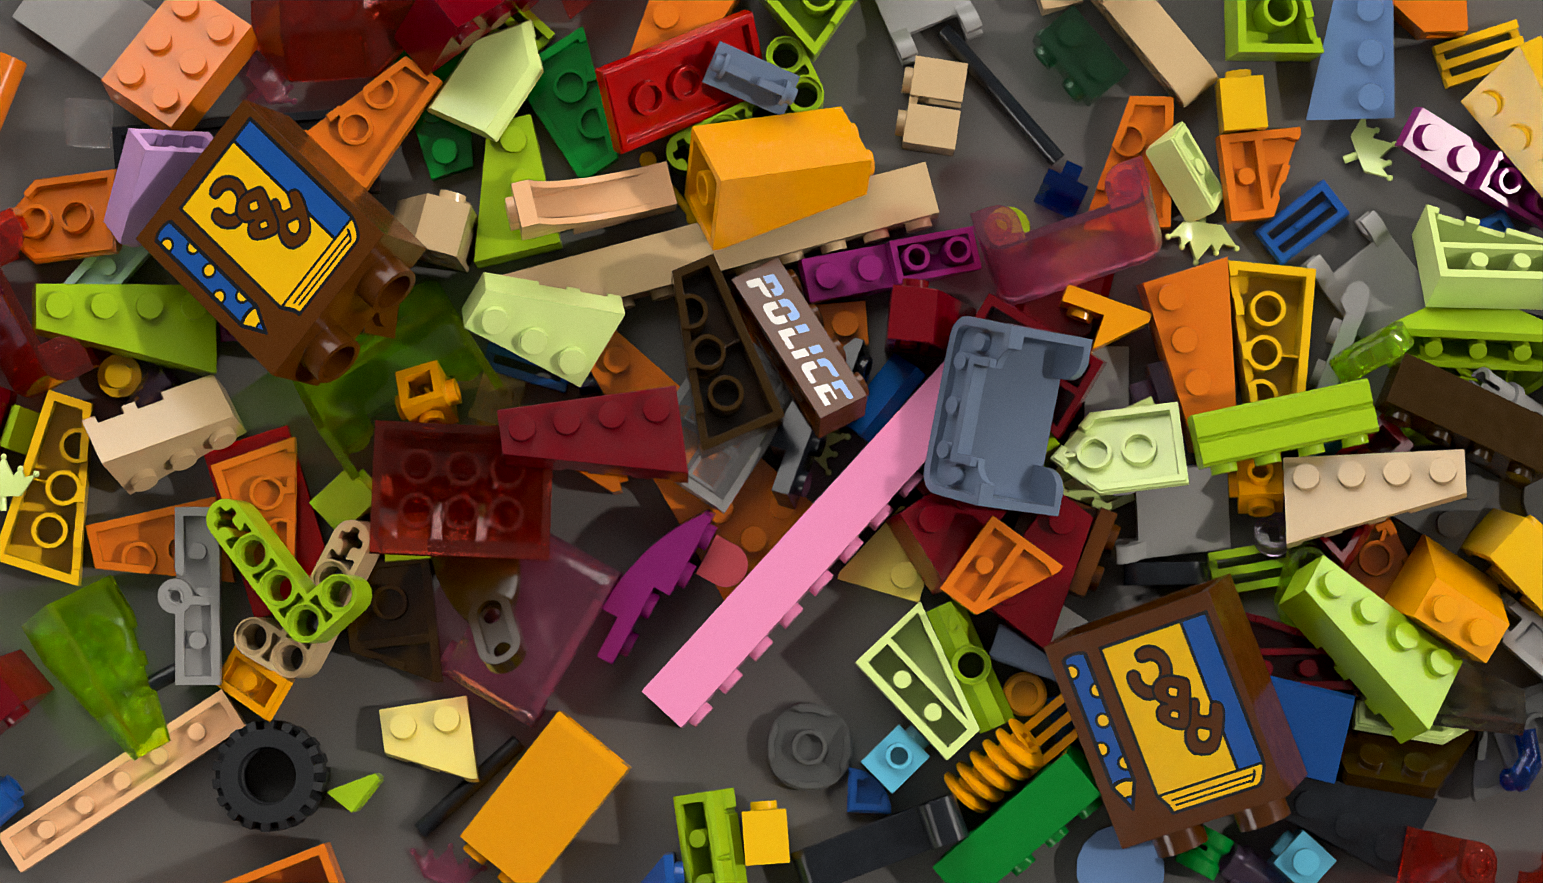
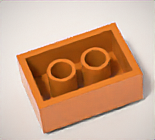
M165 0L104 75L101 82L112 101L156 130L192 131L260 45L252 25L214 0Z

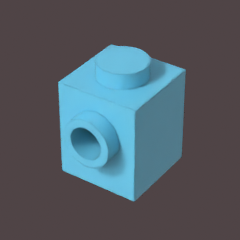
M898 724L860 762L893 794L930 757L924 750L930 743L912 725L904 730Z
M1296 829L1293 833L1289 830L1285 831L1271 846L1270 850L1274 854L1267 860L1289 883H1317L1337 861L1301 829Z

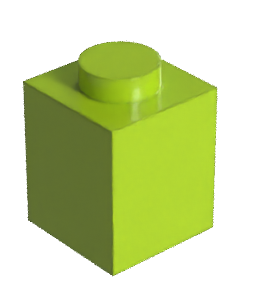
M347 467L309 503L335 530L340 523L346 520L362 521L382 502L376 494L381 487L365 469L362 468L356 473L352 468Z

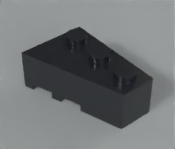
M1305 777L1285 797L1291 814L1283 818V820L1381 873L1397 878L1438 799L1344 785L1340 781H1335V784Z

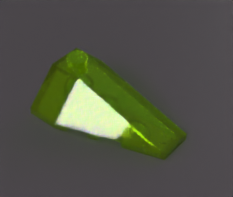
M109 575L44 606L23 624L21 628L43 664L135 761L166 745L171 739L157 691L150 688L145 666L149 663L145 650H139L134 629L138 626L134 611L112 575Z

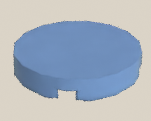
M1112 825L1095 831L1082 844L1076 858V878L1078 883H1163L1164 860L1163 858H1158L1152 840L1122 849Z

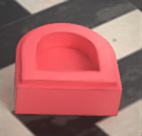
M715 535L695 574L718 586L730 587L739 583L746 575L748 568L747 557L740 547Z

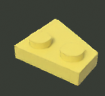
M900 506L893 515H895L905 507ZM886 522L839 572L837 580L916 603L920 601L925 584Z
M467 696L379 710L386 756L404 762H414L422 765L423 768L436 772L443 771L472 783L480 782Z

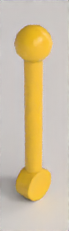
M644 152L640 156L639 162L641 167L657 164V158L652 152ZM673 185L677 204L686 214L687 223L689 225L698 223L688 202Z

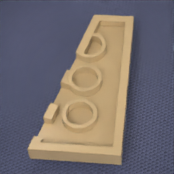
M1464 449L1283 458L1287 548L1302 545L1304 541L1321 536L1326 538L1343 533L1342 530L1368 523V525L1382 522L1388 517L1405 512L1413 513L1467 497Z

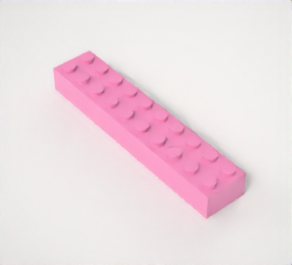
M944 362L642 690L678 726L684 728L688 723L695 728L713 709L708 703L712 696L719 689L725 695L743 676L738 668L745 660L750 657L756 662L773 644L768 635L777 625L780 624L786 629L803 611V607L798 604L799 601L809 591L816 597L833 578L834 575L828 571L838 559L846 564L860 549L864 542L859 536L869 526L876 531L892 514L894 509L889 503L899 493L905 499L922 481L924 476L919 470L925 465Z

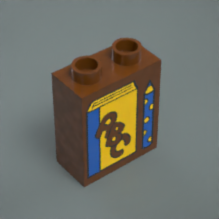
M245 99L239 104L136 237V240L272 376L317 387L320 383H330L338 379L351 368L360 352V345L355 340L376 313H386L394 309L408 296L416 278L411 268L427 249L290 116Z
M1230 573L1070 628L1044 647L1122 849L1152 840L1158 858H1166L1186 852L1205 843L1209 839L1203 825L1205 822L1233 814L1240 832H1248L1273 824L1291 814L1285 797L1301 783L1308 773Z

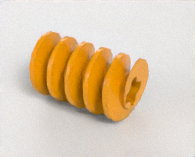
M1011 718L1008 720L1009 726L1013 731L1011 735L1002 728L995 731L996 737L1000 742L999 745H996L989 739L982 742L983 748L987 753L986 756H983L976 750H972L969 753L970 759L974 764L973 767L962 760L956 764L957 770L961 775L960 778L949 771L944 774V781L951 792L973 811L985 813L991 808V802H998L1004 797V791L1011 792L1017 786V780L1024 781L1030 776V769L1037 770L1043 765L1044 758L1036 739L1026 726L1017 719Z

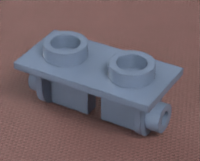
M719 41L702 82L780 115L785 113L788 104L792 105L798 92L796 85L800 76Z

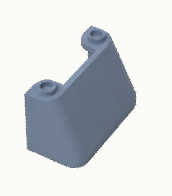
M964 316L958 319L953 325L949 336L924 466V481L928 490L940 496L977 506L1058 516L1064 492L1062 479L1057 471L1044 467L1060 379L1070 381L1082 376L1089 364L1093 339L971 316Z

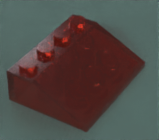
M375 420L369 554L549 562L552 469L505 465L499 426Z

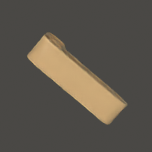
M1090 0L1169 96L1174 97V101L1182 108H1185L1218 81L1217 74L1208 61L1156 0Z
M346 520L340 523L333 531L310 579L317 586L337 569H340L343 574L357 575L367 581L384 547L381 529L376 524L367 521ZM356 533H359L358 538L363 541L361 548H358L357 541L353 540ZM343 555H346V556H347V557H346L347 560H353L354 563H353V562H350V561L342 560ZM347 583L341 587L339 592V599L344 606L350 602L352 597V590ZM313 612L306 621V627L310 634H314L316 631L311 623ZM249 617L237 625L234 632V643L243 655L285 678H310L316 675L322 668L338 635L326 643H300L288 635L278 620L266 617ZM260 626L266 632V642L262 648H259L255 642V633ZM298 647L302 651L303 662L299 669L296 670L291 663V655L294 649Z

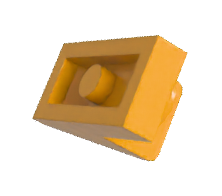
M1070 284L1064 289L1059 304L1060 307L1068 309L1066 316L1088 324H1091L1093 318L1100 321L1092 342L1091 353L1144 328L1149 323L1152 315L1149 312Z
M235 645L222 666V684L216 686L263 719L271 722L296 679L285 678L273 670L267 669L243 655Z

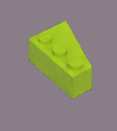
M531 114L513 118L497 142L486 138L474 263L478 269L563 249L560 232L522 241L520 230L511 231L507 218L504 198L511 196V183L528 179L547 181Z

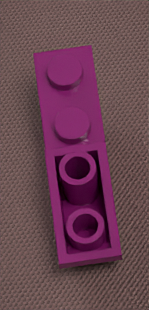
M1423 107L1413 108L1394 145L1395 147L1421 162V168L1496 210L1503 209L1507 215L1543 231V198L1503 152L1488 149Z
M973 226L891 240L882 245L810 257L797 262L805 300L808 304L841 298L847 300L892 291L893 284L901 285L904 278L933 282L982 269Z
M707 509L670 530L653 544L625 573L602 608L616 616L617 619L597 654L599 658L613 664L620 655L626 658L629 656L640 636L633 631L639 618L642 616L648 620L660 599V596L654 593L655 589L669 596L677 586L685 589L697 567L690 563L698 547L704 551L706 550L718 528L711 524L716 515L715 512Z

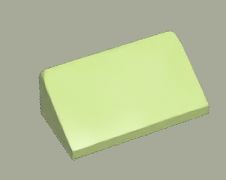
M1183 121L1179 122L1151 144L1146 150V155L1187 223H1192L1214 213L1223 199L1220 182Z

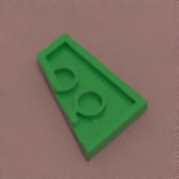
M581 26L539 54L544 73L526 100L577 177L587 178L596 176L619 161L617 152L613 149L594 65L584 28Z

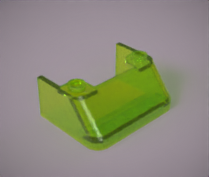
M426 281L413 287L408 296L399 304L395 339L364 335L356 337L355 340L360 345L359 355L351 368L341 377L330 383H320L318 387L292 380L317 431L352 481L360 475L349 454L362 450L370 442L374 432V426L370 418L395 403V395H398L395 372L437 359L448 379L455 378L457 382L470 381L483 370L495 389L503 386V383L470 330L464 328L463 319L441 285L436 281Z

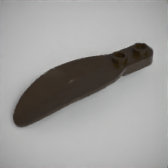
M450 451L435 452L427 461L424 471L423 507L424 513L428 515L430 552L437 579L452 607L470 624L478 655L487 669L496 674L511 672L523 662L527 652L515 609L520 592L521 563L513 528L494 493L468 462Z

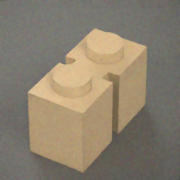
M916 56L914 68L905 67L901 93L910 94L907 111L898 110L895 136L903 137L901 149L947 156L954 155L961 111L919 105L917 103L960 109L968 63Z

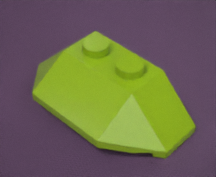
M1425 307L1391 323L1386 365L1389 369L1395 359L1404 353H1408L1467 381L1473 380L1480 386L1483 383L1471 375L1481 367L1488 368L1506 382L1517 383L1523 387L1525 395L1543 386V320L1519 309Z

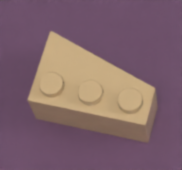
M214 374L161 392L163 400L137 408L135 402L121 406L123 414L98 423L95 416L81 420L102 465L130 495L152 488L159 479L174 471L185 470L193 466L198 458L213 450L224 449L232 445L237 437L247 432L226 389Z

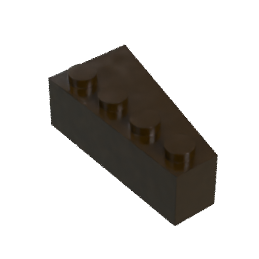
M1404 353L1393 361L1374 406L1377 411L1385 414V420L1399 427L1410 428L1423 435L1427 440L1441 445L1448 450L1464 449L1466 460L1518 489H1522L1543 478L1542 415L1411 354Z

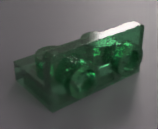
M1074 5L1044 30L1040 29L1034 35L1032 42L1036 45L1033 49L1035 56L1048 70L1053 66L1065 79L1061 82L1062 87L1077 103L1083 100L1090 107L1130 72Z

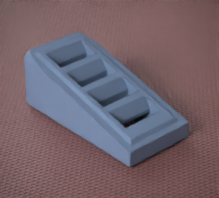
M1000 623L997 625L988 651L990 660L1057 682L1047 654L1006 625Z

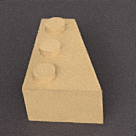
M441 189L439 196L426 193L398 200L393 216L427 247L418 260L468 273L476 245L478 216L470 203L466 201V196Z

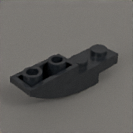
M854 338L843 346L847 357L846 363L853 374L856 372L860 373L865 382H867L872 370L873 359L869 355L864 340ZM793 400L784 414L783 425L777 427L770 447L777 461L782 462L771 491L778 505L795 510L800 497H806L812 482V472H810L814 458H819L822 455L827 435L818 439ZM844 426L833 431L832 433L841 435Z

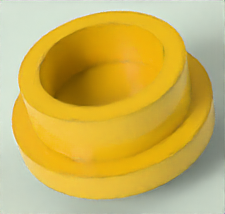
M112 355L101 363L97 374L98 383L101 389L109 396L126 398L133 395L139 389L142 382V370L133 358Z

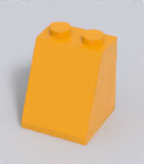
M1426 535L1420 537L1383 599L1462 659L1487 663L1510 625L1497 582Z

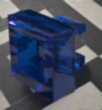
M1067 160L1061 174L1049 168L1033 202L1073 220L1089 188L1077 181L1083 167Z

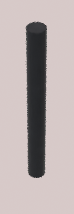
M949 24L937 34V37L959 62L968 63L967 71L1051 166L1057 163L1065 154L954 28Z

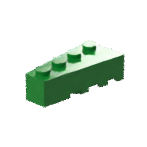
M1077 740L1067 746L1060 758L1053 764H1046L1035 773L1024 785V789L1020 792L1016 791L991 813L992 816L990 818L982 820L969 831L970 836L959 840L936 861L932 868L945 883H999L1009 872H1012L1017 877L1036 860L1032 855L1036 849L1043 843L1050 849L1069 832L1065 825L1076 815H1079L1084 820L1102 805L1103 802L1099 799L1101 793L1083 747Z

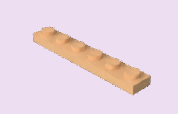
M221 689L1 832L0 841L20 873H23L231 738L230 734L237 729L244 728L246 722L228 694Z

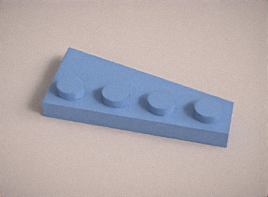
M1333 0L1323 43L1324 53L1320 57L1306 120L1395 118L1393 0Z

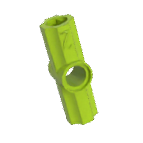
M952 600L927 611L926 615L979 726V734L1003 725L1011 718L1015 719L992 667L990 656L981 643L967 609L955 600ZM965 653H974L982 660V671L975 678H966L959 671L958 662Z

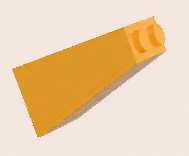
M841 106L692 126L684 197L712 251L720 250L867 195L869 177L875 171V161L871 150L866 149L859 138L856 124L850 122Z
M558 711L460 835L467 842L463 850L481 865H484L489 860L499 868L501 872L497 878L503 883H539L632 767L567 713Z

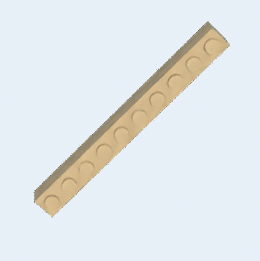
M926 162L870 176L867 195L720 250L712 251L698 223L507 273L504 276L538 281L539 285L566 289V286L579 288L581 292L607 296V294L619 295L622 298L624 310L635 307L634 300L651 295L652 301H660L674 297L671 282L672 271L711 254H714L723 276L735 272L739 276L777 257L783 266L787 267L798 264L799 260L805 259L804 254L818 250H821L822 255L842 252L848 249L847 242L862 238L865 245L877 243L890 238L888 231L903 227L906 228L907 233L932 227L931 220L938 218L939 209Z

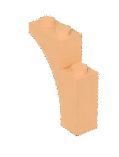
M667 161L587 178L561 181H534L528 179L511 183V196L504 198L511 231L519 229L522 241L572 229L573 235L672 212L676 210L677 206Z

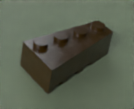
M714 254L673 270L671 282L701 459L783 425L785 415Z

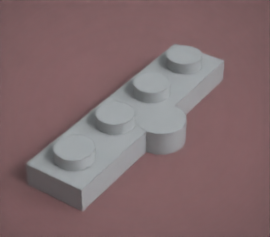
M175 507L176 578L162 583L157 594L158 603L161 608L168 613L175 614V685L222 684V547L211 534L206 524V515L210 507Z

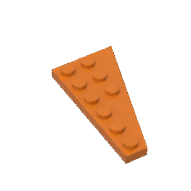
M615 330L590 371L604 395L676 385L677 391L680 388L676 382L617 330ZM679 406L681 417H685L690 406ZM692 412L689 418L695 421L694 414ZM683 426L682 432L688 464L699 448L697 434ZM738 443L732 447L738 449L741 443ZM723 451L717 452L701 459L692 474L713 487L732 457ZM760 458L724 514L715 510L673 481L653 478L679 524L707 509L716 513L711 524L718 528L705 551L699 547L696 550L701 562L715 535L737 545L745 553L748 568L744 578L736 585L730 587H722L715 584L724 601L813 505L806 497H800L795 510L778 505L771 491L778 472L762 458Z

